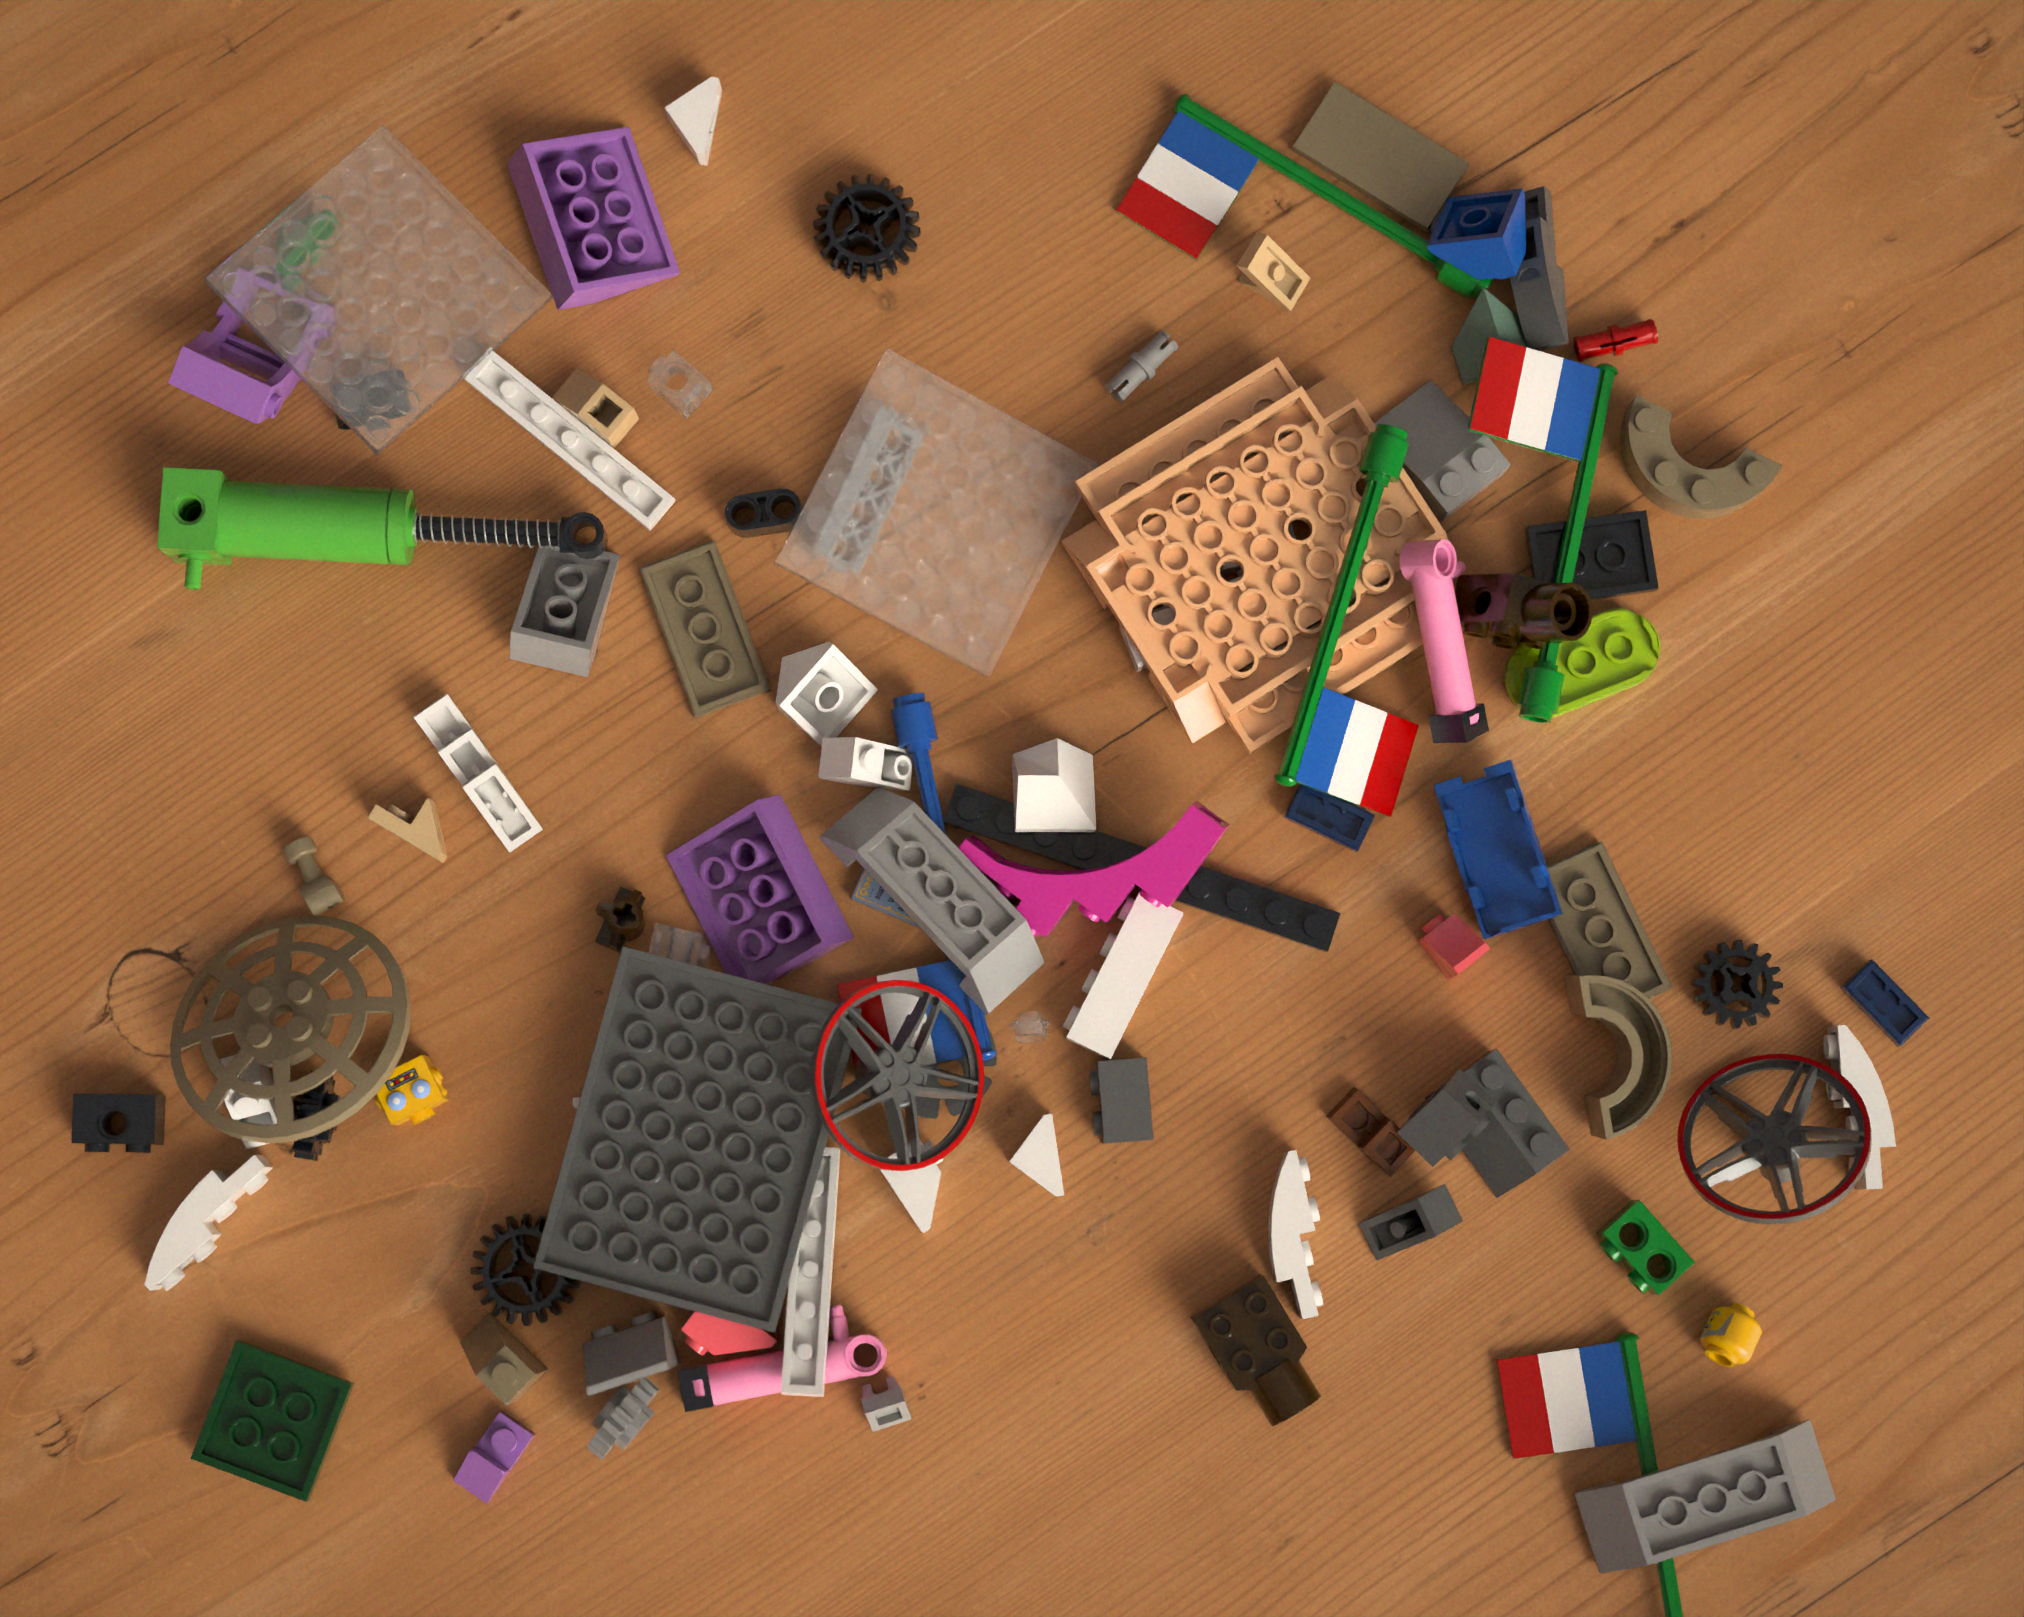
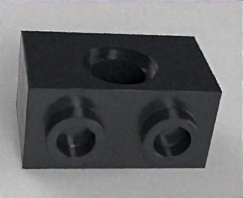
M73 1094L71 1143L85 1144L84 1152H110V1144H126L125 1152L151 1153V1145H164L166 1096L149 1094ZM121 1112L126 1117L127 1126L121 1134L116 1135L111 1129V1119L116 1113Z

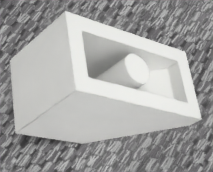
M919 1139L920 1154L934 1147L930 1140L923 1144ZM909 1143V1144H908L909 1157H912V1156H911V1146H910V1143ZM896 1152L888 1158H897ZM943 1159L916 1170H881L922 1233L931 1228L942 1173L937 1164L942 1162Z

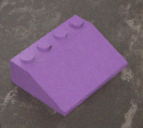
M629 127L524 143L508 161L507 166L557 310L593 304L675 277L680 273Z
M781 794L754 801L666 855L726 974L768 985L854 939Z

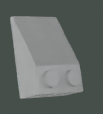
M1430 380L1374 424L1375 426L1377 424L1395 426L1408 433L1406 442L1409 443L1403 468L1427 505L1438 519L1443 522L1502 477L1511 464L1488 436L1467 431L1470 417Z
M538 546L511 629L509 659L588 677L598 647L620 555L603 551L596 558L583 559L574 553H560L558 546H555L554 549H551L550 546H544L541 549Z
M653 1311L630 1319L633 1326L631 1328L617 1332L614 1324L591 1332L593 1340L583 1343L585 1386L588 1396L671 1369L681 1363L666 1316L656 1319Z

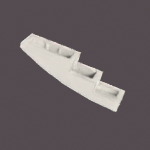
M448 693L414 715L415 720L461 783L464 791L509 852H512L543 830Z

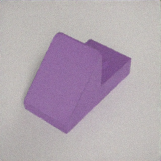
M500 1411L478 1444L471 1448L453 1481L488 1504L535 1434L503 1411Z

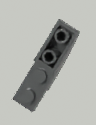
M1545 186L1524 192L1526 253L1517 275L1510 276L1515 304L1527 346L1538 351L1569 343L1563 269L1556 264L1551 191Z

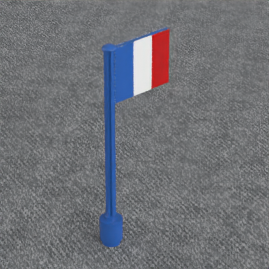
M913 693L894 698V709L891 710L898 747L907 748L908 754H912L924 812L946 835L929 756V750L932 749L931 742L938 740L931 704L925 700L924 693ZM952 960L837 984L840 1002L860 988L881 981L909 980L930 986L947 996L964 1013L978 1039L983 1061L990 1060L996 1055L997 1050H992L985 1013L959 987L966 975ZM886 993L869 998L855 1008L861 1009V1017L889 1045H892L908 1014L912 1013L919 997L904 993ZM929 1003L927 1011L909 1043L911 1047H914L921 1027L927 1020L932 1007L931 1003ZM940 1010L919 1064L926 1066L966 1057L964 1046L956 1029ZM858 1025L857 1031L875 1052L878 1047L864 1034ZM852 1049L851 1054L856 1072L861 1059Z

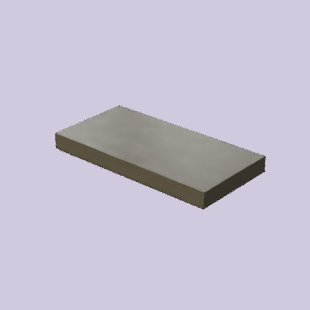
M1334 82L1292 147L1293 152L1425 232L1428 231L1433 220L1470 164Z
M715 540L639 568L696 719L771 691Z
M1602 841L1547 866L1563 915L1548 919L1573 973L1600 975L1621 980L1638 989L1648 999L1673 988Z

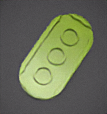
M1614 608L1593 615L1588 631L1580 639L1562 641L1559 644L1555 665L1558 666L1557 671L1564 674L1565 677L1557 714L1552 715V718L1632 688L1647 679L1657 664L1661 649L1658 633L1652 623L1642 615L1630 612V610ZM1522 645L1511 655L1504 672L1506 693L1514 706L1519 710L1517 702L1524 668L1533 667L1534 662L1538 661L1540 649Z

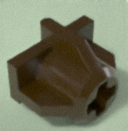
M620 887L614 901L610 905L599 902L596 912L597 915L605 918L595 939V943L621 953L626 941L634 940L641 935L645 927L642 906L646 899L642 892L635 889L632 892Z

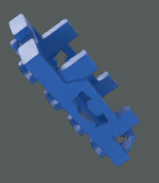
M1511 759L1483 768L1485 777L1464 783L1463 778L1460 776L1433 785L1465 890L1472 902L1483 939L1485 940L1563 915Z

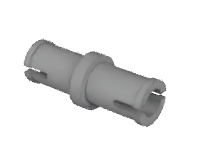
M1160 330L1139 353L1133 352L1127 358L1128 363L1110 381L1105 383L1104 386L1109 394L1123 383V387L1112 396L1115 400L1123 403L1144 380L1150 381L1156 374L1155 369L1178 349L1174 339L1160 349V346L1170 337L1167 332Z

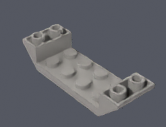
M877 787L820 836L819 839L846 867L857 860L966 975L959 987L986 1015L1045 963L1027 920L914 801Z
M1807 1419L1769 1431L1770 1436L1620 1483L1612 1480L1573 1492L1599 1573L1655 1564L1805 1517L1835 1501L1836 1498L1811 1421Z

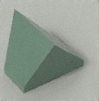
M1484 287L1451 346L1462 385L1478 380L1486 338L1493 337L1528 348L1519 316Z

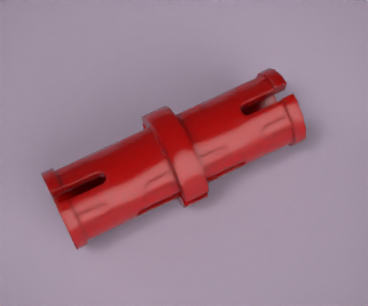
M1652 318L1618 327L1617 324L1610 325L1606 331L1573 338L1574 350L1579 362L1607 354H1613L1616 357L1623 355L1624 350L1658 343L1657 329Z

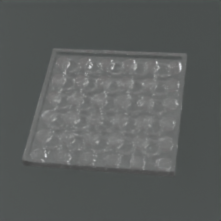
M384 125L205 277L206 284L377 455L552 299V294Z
M886 348L774 564L983 676L990 677L1082 497L1074 485L1075 481L1096 469L1098 464Z

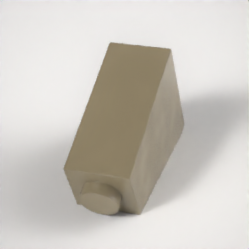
M490 1312L460 1342L476 1377L505 1405L520 1400L548 1370Z

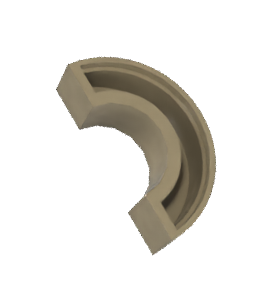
M1637 395L1627 406L1620 432V447L1626 470L1633 483L1648 500L1675 515L1694 519H1709L1735 512L1755 499L1773 481L1782 467L1781 464L1748 448H1745L1732 463L1723 468L1707 470L1692 466L1679 456L1671 443L1669 426L1673 412Z
M1565 974L1571 1015L1591 1017L1600 1021L1611 1033L1616 1046V1064L1610 1078L1598 1090L1584 1095L1591 1136L1602 1139L1614 1138L1629 1132L1641 1124L1661 1101L1668 1086L1672 1068V1047L1669 1032L1654 1004L1642 992L1630 984L1600 975Z

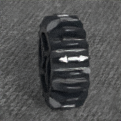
M872 174L867 175V184H860L858 176L853 175L851 177L852 187L847 188L845 183L839 181L836 184L839 195L837 196L833 192L827 191L824 196L829 205L819 204L817 206V214L822 218L813 221L814 229L820 232L814 236L815 244L824 246L820 251L823 260L834 257L830 263L833 271H837L845 265V278L850 279L856 270L859 271L860 281L863 283L868 279L867 272H874L876 280L881 281L883 280L882 269L887 268L890 274L895 275L898 272L895 261L907 265L909 257L905 251L916 252L918 248L917 243L911 238H917L921 235L920 227L913 225L920 220L919 212L909 211L914 205L912 197L901 199L904 193L903 187L898 185L889 191L890 180L888 178H883L878 186L875 185L874 175ZM860 202H878L887 208L885 209L882 206L878 209L870 210L865 208ZM847 208L852 222L843 230L844 234L836 238L834 235L836 222L841 213ZM859 217L863 223L869 222V227L873 223L875 239L871 233L865 234V230L861 233ZM898 219L900 223L899 233L893 244L887 248L882 234L890 227V222ZM857 247H866L874 255H857L846 249L853 250Z
M523 1214L521 1227L518 1226L514 1216H509L506 1218L508 1231H505L501 1225L494 1224L491 1228L497 1239L493 1240L486 1235L480 1238L481 1243L489 1248L487 1253L479 1250L473 1252L474 1258L484 1260L483 1267L476 1266L470 1269L471 1274H483L484 1281L473 1284V1289L478 1291L487 1288L489 1293L482 1297L480 1303L484 1306L495 1300L497 1304L492 1310V1315L495 1317L500 1316L505 1308L508 1309L506 1322L509 1324L515 1323L518 1314L522 1313L523 1325L529 1326L532 1324L533 1312L536 1313L540 1323L547 1322L546 1308H549L554 1315H560L563 1311L557 1300L561 1299L563 1302L571 1304L574 1298L565 1291L566 1288L579 1289L581 1286V1282L559 1275L553 1291L543 1299L541 1279L545 1271L536 1269L535 1273H531L534 1278L530 1281L527 1276L516 1275L508 1277L509 1274L517 1272L518 1267L523 1266L520 1263L522 1259L525 1258L527 1263H535L536 1256L531 1252L529 1245L525 1244L523 1235H533L542 1238L547 1220L546 1216H539L535 1227L532 1226L531 1214ZM511 1240L513 1246L511 1249L512 1263L504 1271L495 1274L498 1254ZM510 1282L520 1284L525 1294L529 1295L531 1304H522L510 1299L499 1286Z

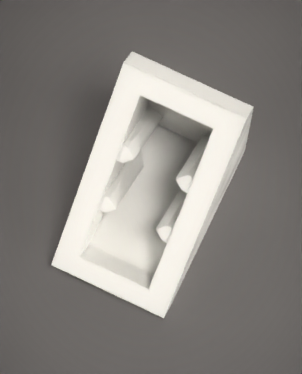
M717 77L708 78L665 107L669 122L699 165H708L722 94L720 80Z
M1045 1114L1009 1162L1055 1197L1064 1196L1052 1114Z

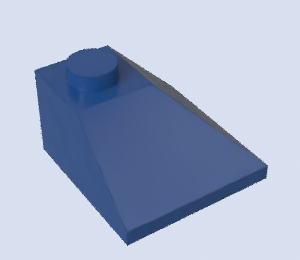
M1523 188L1448 197L1428 242L1429 252L1478 280L1506 279L1510 276H1516L1526 253L1525 194Z

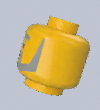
M1732 1303L1731 1307L1720 1306L1714 1308L1700 1336L1702 1346L1706 1349L1705 1355L1713 1362L1728 1368H1734L1736 1364L1747 1363L1762 1334L1759 1323L1753 1318L1754 1312L1738 1303Z

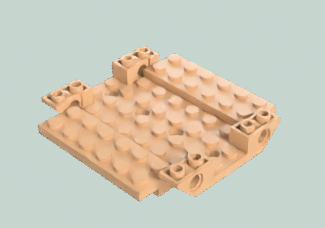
M1279 357L1076 480L1074 485L1097 521L1091 522L1061 541L1104 609L1110 608L1150 670L1149 680L1189 742L1193 744L1225 724L1226 719L1248 754H1251L1292 728L1362 500V496L1356 490V482L1366 476L1359 471L1369 435L1371 432H1375L1376 429L1375 424L1358 398L1331 375L1305 391L1302 386H1297ZM1403 467L1398 482H1389L1388 487H1384L1323 686L1342 695L1350 692L1423 646L1412 582L1406 580L1401 572L1400 553L1407 542L1448 540V537ZM1294 520H1302L1308 524L1310 536L1305 540H1296L1289 534L1288 525ZM1234 562L1241 567L1243 576L1237 582H1227L1220 574V567L1224 563ZM1159 604L1170 606L1175 615L1173 622L1168 625L1156 623L1152 618V609Z

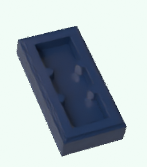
M1299 784L1284 816L1285 819L1356 853L1375 817L1374 814L1356 805Z
M1873 959L1868 960L1840 987L1897 1047L1902 1046L1929 1019L1920 1007Z

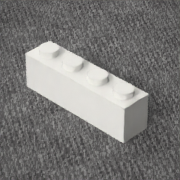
M1138 894L1136 900L1128 896L1118 916V919L1124 921L1118 936L1112 933L1108 935L1099 953L1106 957L1099 972L1091 969L1081 991L1088 995L1081 1009L1073 1005L1063 1025L1064 1028L1070 1030L1066 1037L1067 1040L1107 1060L1111 1059L1184 914L1183 912L1171 906L1167 908L1163 904L1160 907H1156L1146 901L1140 894Z

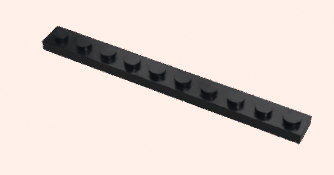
M957 783L943 821L944 824L1080 870L1111 865L1147 849L1146 847L1099 831L1015 832L1013 802ZM1202 866L1198 868L1175 900V902L1326 953L1329 950L1340 916L1339 912ZM1137 885L1134 887V888H1136V889L1142 890V889H1141L1140 887H1138Z

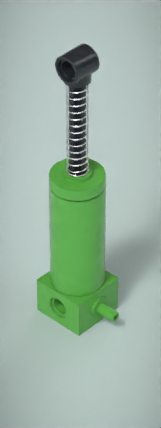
M163 467L157 548L175 563H186L184 586L192 590L201 588L203 564L232 565V557L410 565L418 541L422 540L426 543L428 540H433L434 543L443 541L445 544L449 541H454L455 544L465 542L466 545H469L470 542H475L476 545L486 543L487 546H490L491 543H496L498 547L502 544H507L509 547L513 544H518L520 548L523 545H529L530 548L534 545H539L541 549L544 546H550L551 549L558 546L560 553H574L579 558L593 559L603 553L608 542L607 532L599 518L587 512L576 513L571 517H562L561 520H558V523L549 522V519L547 522H538V519L536 521H528L527 518L526 521H517V518L515 520H507L506 517L504 520H496V517L494 519H485V516L483 519H475V516L473 518H464V515H462V518H455L453 514L451 517H443V514H441V517H434L432 513L430 516H422L421 513L419 514L418 508H416L415 495L411 489L231 481L221 470ZM585 527L595 529L596 536L591 543L582 545L576 542V534L580 529Z

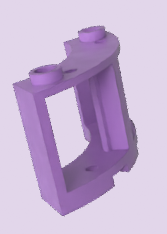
M252 267L238 268L230 289L217 310L216 318L220 322L212 333L203 330L192 342L182 346L168 384L255 424L266 420L268 417L273 419L278 414L283 402L302 378L322 339L328 340L333 334L337 324V319L333 317L337 306ZM260 287L313 311L300 340L288 359L235 336L247 316ZM219 359H224L234 365H237L247 371H250L260 377L267 379V381H262L252 375H249L239 369H236L226 363L219 361Z

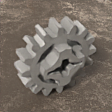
M646 1377L642 1378L631 1392L623 1386L613 1395L591 1423L598 1431L586 1448L600 1460L615 1445L624 1450L654 1415L655 1412L648 1405L660 1389Z

